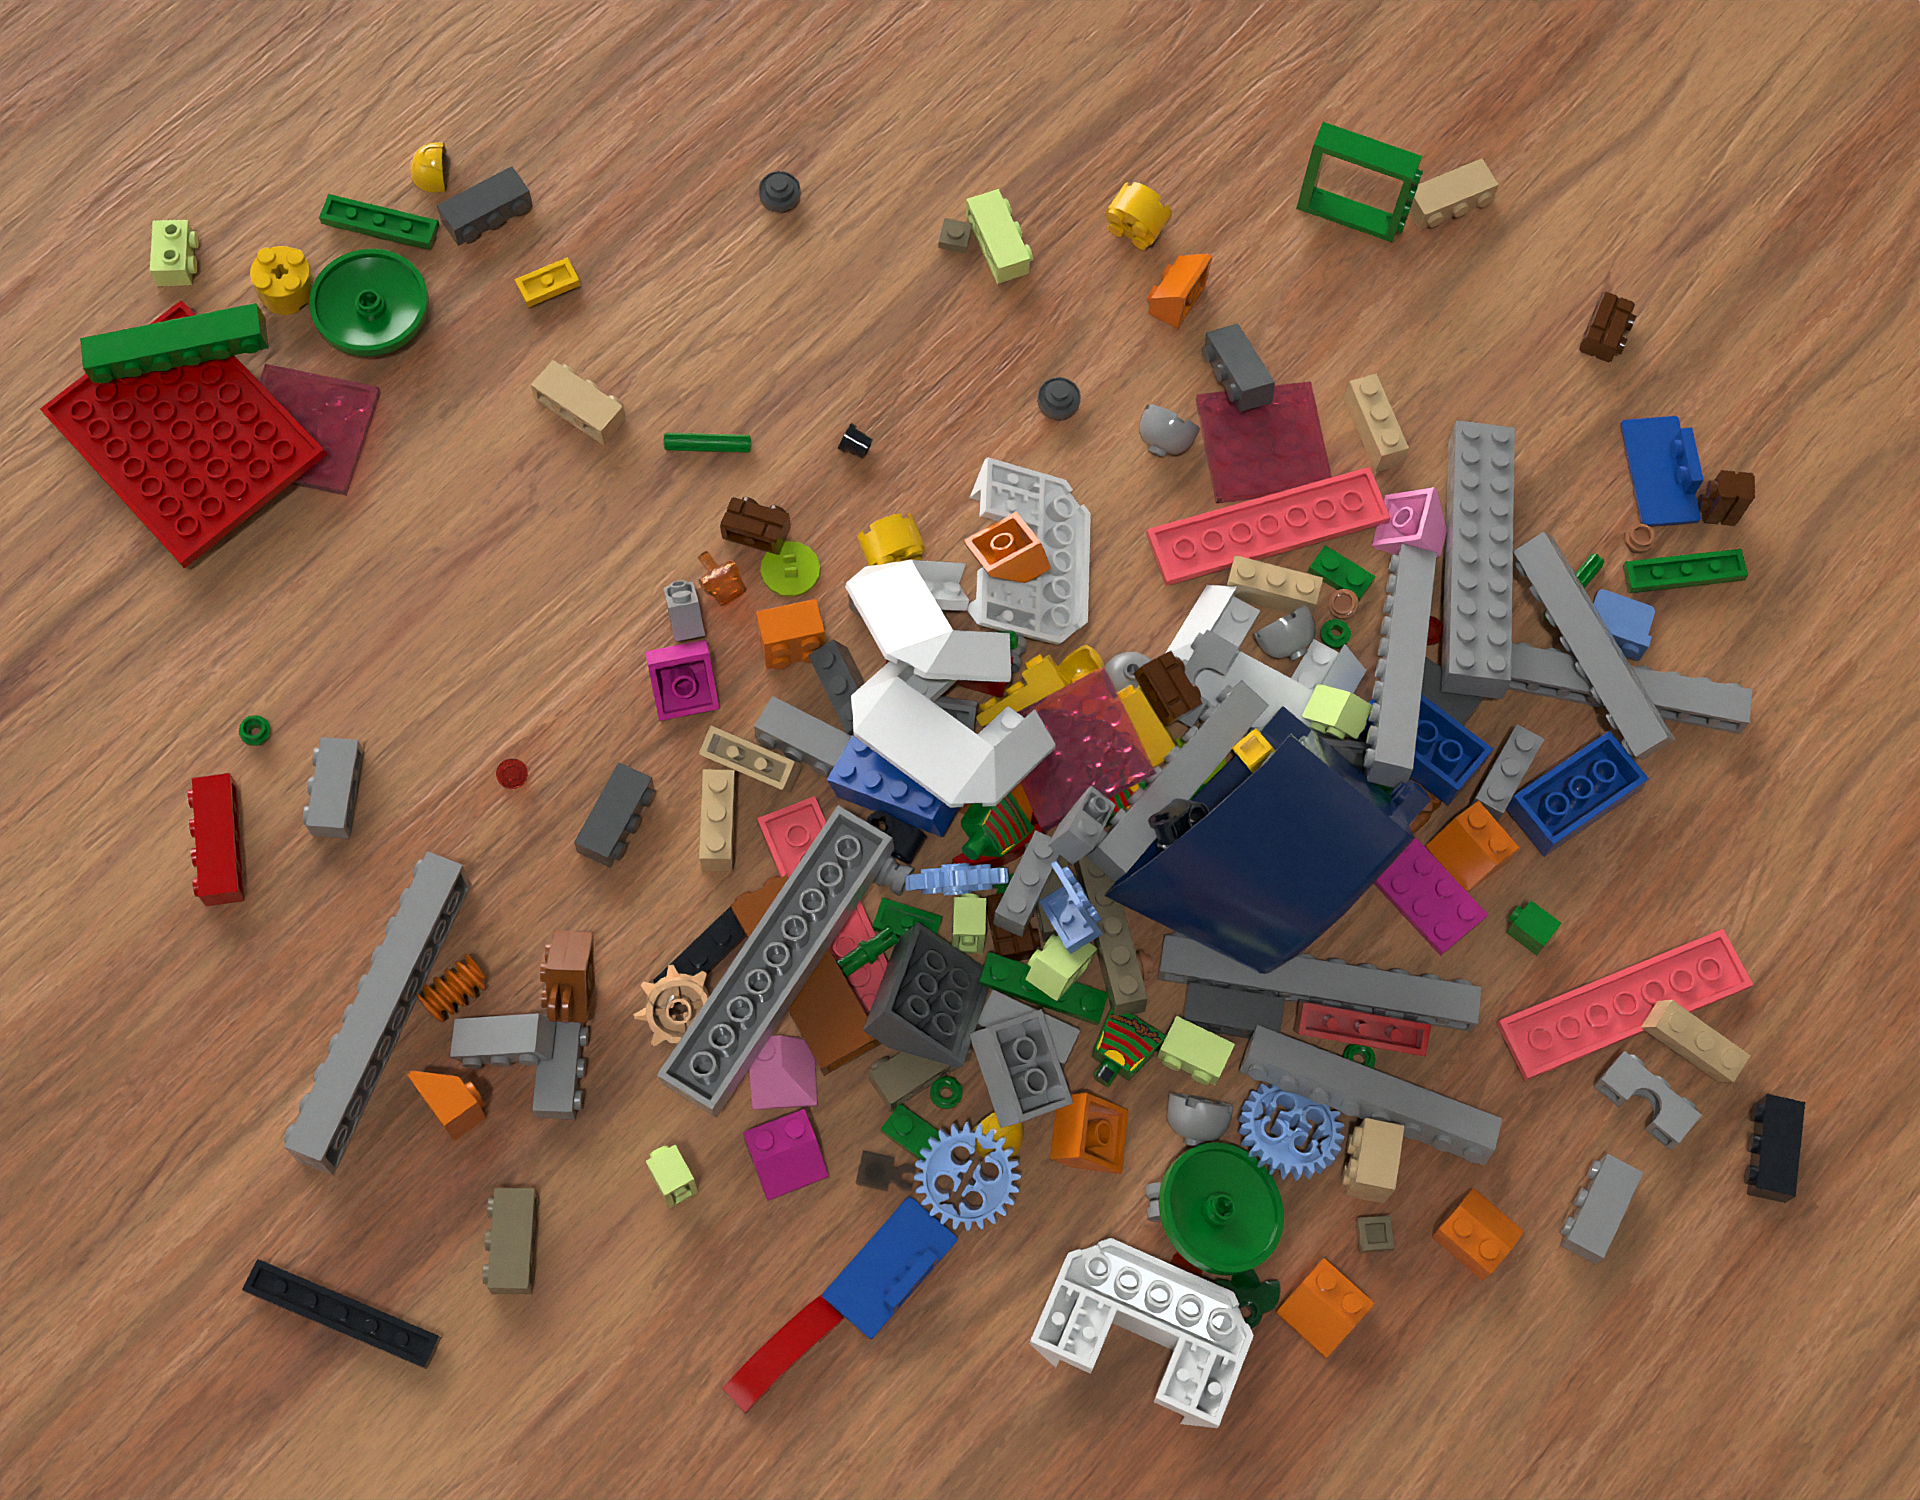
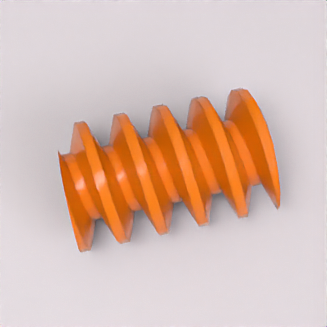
M467 953L464 955L467 965L456 961L454 962L456 973L447 968L443 971L446 981L434 977L435 989L425 984L422 987L424 997L414 992L429 1014L440 1022L445 1021L442 1013L443 1010L452 1015L455 1013L452 1003L456 1002L462 1007L466 1005L463 997L464 994L473 999L476 998L475 986L483 991L487 989L484 982L485 975Z

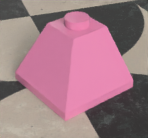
M1433 487L1385 495L1384 502L1391 519L1389 523L1377 526L1372 547L1398 555L1401 544H1406L1437 552L1436 558L1440 557L1447 529L1438 491Z
M781 1035L770 1036L749 1068L752 1110L817 1106L815 1059L805 1041Z

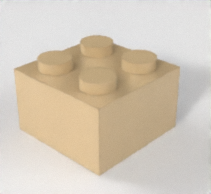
M1365 1118L1359 1127L1355 1126L1353 1134L1349 1135L1346 1153L1351 1154L1348 1166L1345 1165L1342 1174L1341 1184L1346 1186L1345 1196L1384 1204L1396 1189L1405 1126Z

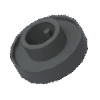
M771 172L764 176L759 184L760 201L765 208L771 211H789L800 200L801 188L799 181L788 172Z
M1062 377L1051 378L1045 381L1039 388L1037 396L1038 407L1048 418L1055 420L1067 419L1073 416L1079 408L1080 391L1076 384L1069 379Z

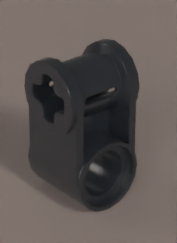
M1176 798L1162 810L1153 814L1148 819V823L1155 830L1158 839L1156 843L1158 851H1164L1209 814L1207 805L1201 802Z
M883 811L871 813L866 821L875 827H879L881 824L885 825V831H881L893 839L894 850L891 855L906 864H912L927 838L916 827L904 823Z

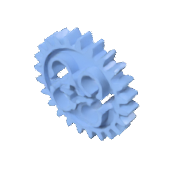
M969 863L941 865V868L921 869V874L905 875L906 891L922 890V895L944 893V896L972 893L971 891L993 889L992 885L1009 883L1008 868H991V864L969 866Z
M1262 1083L1257 1092H1251L1248 1097L1249 1101H1245L1241 1108L1244 1112L1241 1113L1238 1121L1243 1124L1238 1133L1247 1135L1241 1143L1242 1146H1252L1248 1157L1258 1155L1261 1158L1258 1162V1167L1267 1163L1270 1165V1175L1278 1169L1281 1170L1282 1179H1285L1288 1173L1292 1172L1295 1181H1298L1302 1172L1308 1179H1311L1315 1171L1322 1174L1326 1166L1330 1167L1335 1157H1337L1342 1149L1339 1145L1344 1140V1136L1339 1134L1344 1124L1335 1122L1341 1114L1340 1111H1330V1106L1314 1103L1309 1098L1296 1093L1285 1092L1280 1087L1269 1084L1267 1087ZM1277 1105H1282L1288 1112L1280 1111L1270 1130L1276 1138L1269 1137L1265 1133V1129L1271 1121L1270 1117ZM1264 1106V1108L1266 1109V1111L1264 1112L1265 1116L1262 1120L1260 1119L1255 1121V1119H1258L1260 1116H1262V1109ZM1309 1119L1316 1123L1317 1129L1311 1137L1312 1141L1305 1150L1306 1153H1302L1296 1150L1294 1145L1302 1147L1307 1139L1308 1133L1312 1128L1306 1120ZM1320 1137H1328L1321 1141L1320 1144L1317 1142Z
M966 1122L963 1131H959L954 1123L951 1125L950 1135L945 1130L940 1129V1141L933 1137L929 1138L928 1142L932 1150L922 1147L920 1153L926 1160L916 1161L915 1166L923 1169V1172L916 1173L914 1179L923 1181V1184L917 1187L916 1193H926L927 1196L922 1200L921 1204L923 1206L931 1203L933 1207L929 1215L933 1216L940 1212L942 1214L940 1221L942 1225L950 1218L953 1219V1229L955 1230L960 1221L965 1223L967 1231H970L972 1222L975 1221L979 1228L983 1229L985 1218H988L993 1224L996 1223V1211L1004 1216L1007 1214L1004 1203L1014 1205L1015 1199L1009 1192H1019L1020 1186L1012 1183V1181L1020 1179L1022 1175L1020 1172L1012 1171V1168L1018 1166L1020 1161L1019 1159H1009V1156L1014 1152V1147L1006 1149L1002 1147L1006 1139L1005 1136L997 1141L993 1139L995 1134L994 1128L987 1134H984L982 1123H979L976 1131H971L969 1122ZM975 1138H977L983 1149H996L986 1154L985 1163H994L999 1169V1174L992 1178L986 1177L981 1171L983 1162L979 1161L972 1176L975 1180L970 1179L962 1196L964 1197L970 1191H976L981 1194L983 1203L979 1206H972L963 1198L959 1203L960 1214H958L953 1204H940V1202L949 1199L951 1190L941 1189L937 1184V1177L940 1175L950 1176L954 1181L953 1191L956 1192L963 1178L962 1173L967 1172L974 1157L971 1156L966 1161H958L953 1156V1149L957 1146H963L969 1150L970 1154H973L976 1150Z

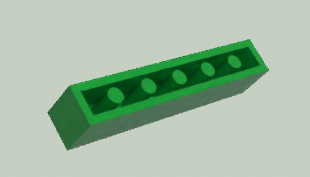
M257 303L80 338L83 370L93 384L108 383L123 377H137L143 373L153 371H167L173 367L183 365H197L200 362L213 359L222 360L229 356L243 353L252 354L269 348L266 319Z

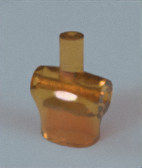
M708 551L698 556L699 561L708 572L699 578L700 586L706 594L713 596L720 606L729 604L745 593L747 588L742 582L740 572L732 560L718 566Z

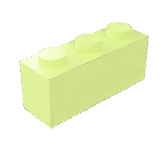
M999 189L966 199V217L969 223H972V230L997 284L1029 274L1030 262L1033 261L1029 245H1024L1021 239V227L1011 217L1012 212L1007 198H1002Z

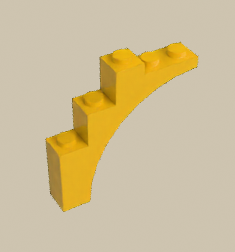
M1038 654L1024 664L1027 668L1023 670L1022 676L1026 683L1023 684L1019 680L1005 689L1007 695L997 700L993 696L979 705L981 711L975 716L983 727L995 719L1007 706L1017 713L1034 709L1076 712L1099 720L1121 733L1139 749L1152 768L1165 761L1164 757L1174 746L1177 745L1180 748L1168 727L1163 725L1140 685L1136 688L1132 684L1125 687L1116 694L1118 699L1114 700L1096 669L1090 673L1086 669L1070 678L1072 684L1069 685L1050 654L1044 658L1041 654Z

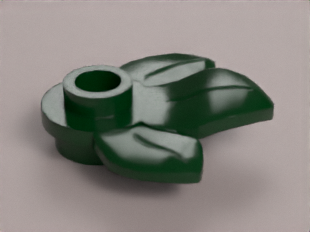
M1254 1269L1233 1275L1231 1282L1226 1280L1215 1281L1216 1285L1234 1292L1239 1302V1310L1241 1308H1248L1250 1310L1251 1317L1244 1319L1245 1323L1249 1324L1250 1329H1253L1260 1323L1262 1314L1272 1311L1276 1307L1280 1297L1279 1281H1268L1260 1284Z

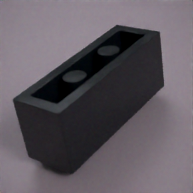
M1766 1094L1753 1104L1751 1121L1755 1122L1754 1132L1750 1134L1747 1144V1151L1751 1153V1160L1744 1173V1183L1748 1184L1747 1195L1783 1203L1796 1196L1805 1102Z

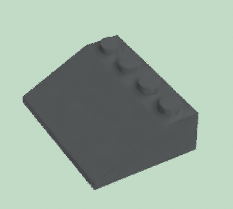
M916 922L898 939L899 943L894 946L863 1031L888 1048L961 1068L964 1065L971 1044L969 1033L975 1032L989 988L977 984L983 966L919 922Z

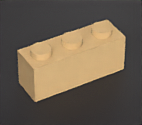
M1479 159L1418 184L1409 214L1419 230L1429 226L1433 228L1451 217H1461L1475 207L1489 205L1494 200L1499 184L1484 160Z
M552 360L531 384L533 397L536 401L602 445L610 439L625 421L623 404L613 395H605L595 383L588 379L584 381L566 364L560 365Z
M1377 374L1349 381L1344 401L1375 472L1403 465L1409 447Z
M1235 555L1226 586H1237L1234 597L1243 602L1289 614L1307 605L1313 615L1323 577Z
M710 726L699 751V755L791 793L802 767V764L714 726Z
M703 769L699 849L701 871H733L736 801L734 770Z
M1673 1000L1657 1001L1641 1026L1646 1032L1718 1083L1734 1082L1751 1056Z

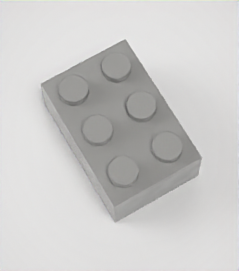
M1042 1009L969 1033L1000 1128L1021 1123L1073 1104Z

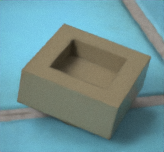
M944 218L938 248L966 253L972 232V223Z
M1391 1216L1357 1218L1356 1225L1360 1253L1385 1252L1395 1249Z

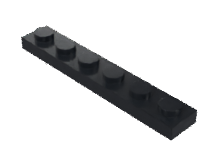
M259 1259L256 1260L242 1288V1291L424 1369H427L441 1340V1337Z

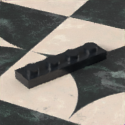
M731 906L669 964L674 965L678 974L695 976L699 972L704 971L707 976L746 938ZM668 966L653 979L654 984L667 976Z

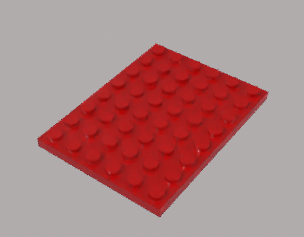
M180 300L150 324L193 316L195 314ZM234 355L222 360L203 361L197 365L173 367L167 371L143 373L137 377H123L108 383L93 384L85 373L40 408L48 420L183 568H186L327 455L314 438Z

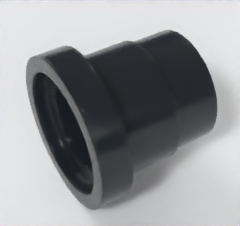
M851 423L838 446V450L842 452L846 450L863 459L873 439L857 430V426Z

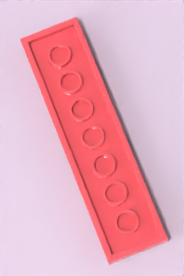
M1370 467L1149 528L1147 529L1146 536L1164 583L1168 586L1231 568L1235 555L1252 560H1260L1389 523L1391 516Z
M815 796L757 818L758 826L780 877L786 874L788 877L791 876L826 824ZM861 901L829 947L835 961L857 948V943L864 940L866 942L875 936ZM884 953L877 956V961L873 964L868 962L846 978L867 1017L888 965Z
M1721 929L1501 1019L1497 1022V1026L1524 1080L1527 1081L1646 1032L1641 1026L1657 1001L1673 1000L1692 1013L1750 989L1753 983L1724 929Z

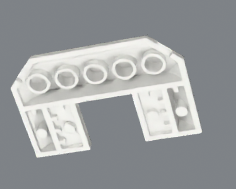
M989 457L985 459L970 495L971 499L980 501V516L1000 521L1017 512L1042 543L1051 569L1026 583L991 577L983 567L977 571L976 599L968 604L967 611L978 625L1001 631H1014L1016 635L1059 645L1088 623L1091 513L1084 504L1079 505L1070 493L1073 489L1065 479Z
M907 560L867 566L846 583V590L885 659L895 664L901 660L915 667L913 673L926 679L1010 682V633L953 630L942 610H967L969 599L959 584L966 563Z
M1206 585L1166 653L1171 650L1175 657H1179L1182 661L1183 659L1189 661L1194 652L1191 649L1194 639L1199 632L1204 634L1206 629L1240 647L1257 620L1260 610L1234 597L1237 586ZM1314 639L1307 650L1308 653L1304 655L1291 678L1240 651L1227 675L1215 669H1206L1197 676L1195 685L1199 688L1201 696L1210 701L1209 706L1212 704L1216 707L1220 702L1216 697L1227 685L1233 688L1243 680L1269 704L1251 727L1264 728L1277 711L1284 706L1310 728L1311 722L1301 716L1317 684L1354 693L1366 673V669L1345 644L1339 653Z
M901 660L897 664L889 661L851 695L854 736L949 807H963L965 803H982V806H996L1056 747L1055 742L1035 709L1024 718L1007 706L979 734H976L934 703L957 680L923 678L913 673L915 667Z
M1109 1238L1098 1242L1095 1246L1083 1250L1078 1249L1067 1254L1029 1344L1055 1368L1059 1360L1091 1374L1111 1324L1118 1325L1174 1350L1154 1402L1184 1415L1180 1424L1218 1428L1254 1335L1249 1324L1245 1323L1234 1292Z

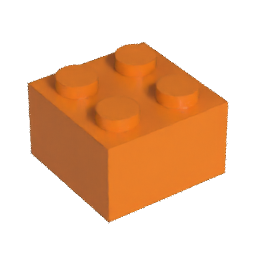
M817 599L756 611L758 637L766 669H784L792 663L801 661L812 663L808 655L825 645V631Z

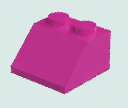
M706 640L645 651L659 721L720 709Z
M805 1109L743 1132L746 1147L767 1201L829 1177Z

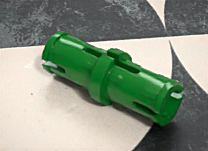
M889 926L866 942L864 940L857 943V948L841 959L836 960L845 978H848L849 975L868 962L873 964L877 961V956L899 943L897 936L891 934L893 930Z

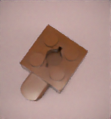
M554 930L552 943H546L545 962L541 963L540 981L546 982V988L542 990L541 1005L542 1008H547L549 1022L587 1023L595 986L593 932Z

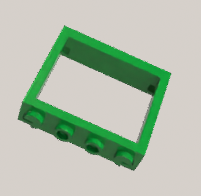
M1322 122L1312 147L1296 209L1392 243L1396 232L1402 234L1418 184L1423 174V171L1418 169L1422 156ZM1327 154L1403 181L1393 214L1317 188L1325 155Z

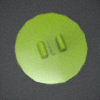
M786 541L779 555L766 552L761 561L760 573L764 584L772 592L784 597H796L807 593L815 586L820 575V563L817 555L810 547L800 542Z

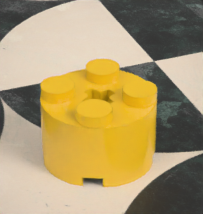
M1127 182L1105 212L1106 218L1110 223L1107 228L1113 235L1117 237L1125 235L1132 239L1133 245L1138 249L1146 250L1148 246L1154 243L1171 218L1172 210L1168 204L1163 207L1159 202L1161 196L1151 188L1137 182H1133L1131 186H1128Z
M287 246L260 249L252 263L250 277L261 303L269 311L279 315L295 314L306 303L309 305L310 292L315 280L303 252Z
M899 513L877 520L869 525L870 532L864 535L862 530L857 535V540L868 566L907 560L923 561L921 555L925 552L926 546L911 513H907V518H903L902 514Z

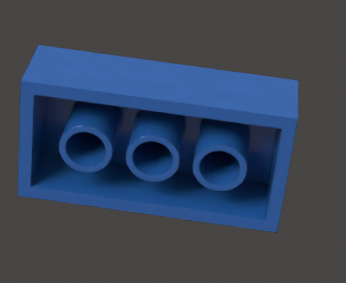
M1421 694L1414 764L1410 776L1449 806L1484 765L1493 748ZM1372 699L1369 703L1373 705V703H1377V700ZM1370 714L1364 730L1359 734L1360 738L1367 739L1370 726H1374V722L1369 721Z
M1608 731L1515 794L1506 810L1545 857L1637 794L1649 778L1613 734Z
M854 734L827 778L828 783L838 798L875 812H886L904 823L943 837L959 808L947 806L856 738Z

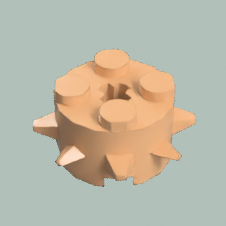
M668 965L666 977L661 978L655 984L642 982L640 986L648 996L646 1008L635 1013L634 1018L648 1021L651 1030L654 1032L651 1041L653 1046L658 1045L664 1040H667L669 1043H679L709 998L707 989L704 986L706 977L704 971L699 972L695 976L678 974L674 965ZM676 1002H682V1005L687 1006L683 1008V1014H676L675 1010L671 1011L670 1008H673Z

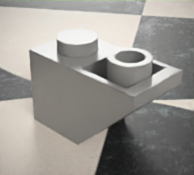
M680 580L672 582L668 587H663L675 642L705 636L694 583Z
M1090 786L1059 823L1048 846L1073 865L1093 850L1116 805L1094 787Z

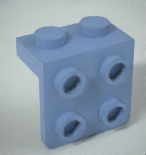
M1604 589L1599 590L1593 603L1625 657L1640 661L1651 642L1652 636L1648 634L1655 615L1654 607Z
M1055 861L1051 865L1064 886L1040 900L1039 903L1064 946L1072 954L1103 934L1097 924L1102 919L1088 900L1086 892L1079 881L1076 880L1070 868L1066 866L1062 869L1059 863Z

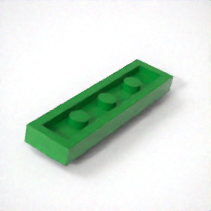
M328 194L319 216L320 223L428 250H431L440 227L436 219Z
M1742 549L1626 561L1623 565L1629 593L1744 581L1748 577Z
M991 952L986 954L978 985L1096 1026L1101 1022L1108 997L1106 992L1075 982L1056 1001L1025 980L1031 969L1030 966Z

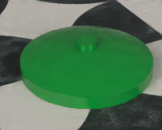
M361 249L336 258L319 273L311 288L309 309L318 333L332 347L356 356H378L399 349L420 331L428 314L429 296L421 273L409 260L397 253L383 249Z
M1225 1143L1198 1145L1180 1155L1170 1165L1160 1186L1159 1213L1167 1237L1183 1258L1203 1271L1216 1275L1230 1276L1245 1273L1257 1267L1274 1252L1283 1231L1284 1208L1276 1182L1264 1165L1258 1167L1259 1160L1255 1157L1249 1158L1247 1151Z

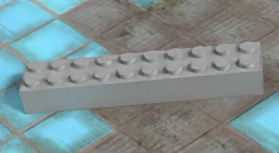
M1456 420L1448 441L1447 533L1445 543L1441 692L1503 699L1511 682L1514 427Z
M836 807L658 1072L657 1076L663 1085L712 1116L718 1117L893 852L894 845L891 836L842 807Z
M428 851L424 859H420L415 865L413 871L414 880L410 888H405L399 900V906L401 907L396 917L392 916L389 919L385 929L386 938L382 946L378 945L375 948L371 957L372 966L368 975L364 974L361 977L357 986L358 995L354 1004L347 1006L342 1019L344 1024L339 1034L335 1033L328 1046V1052L330 1053L325 1063H321L316 1069L313 1079L315 1084L310 1094L306 1093L302 1098L299 1106V1112L301 1113L296 1123H292L289 1126L284 1137V1142L286 1143L284 1147L298 1162L333 1176L418 999L414 992L420 995L422 987L471 887V882L462 864Z

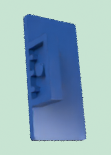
M1678 416L1622 420L1620 427L1641 524L1653 527L1698 523L1701 516L1696 492L1703 483L1704 478L1693 429L1681 428Z
M912 1197L906 1198L823 1292V1298L869 1339H873L958 1240L950 1230L935 1217L930 1216V1213Z

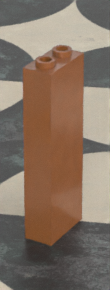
M787 874L782 877L774 876L763 883L762 888L753 893L747 891L736 897L735 902L730 905L747 938L750 937L789 879ZM828 949L788 1009L792 1020L823 1076L881 1045L878 1040L863 1031L868 1017Z

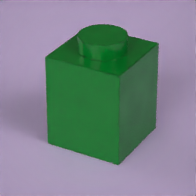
M1530 900L1525 908L1519 905L1509 917L1508 921L1512 925L1506 933L1537 956L1562 923Z

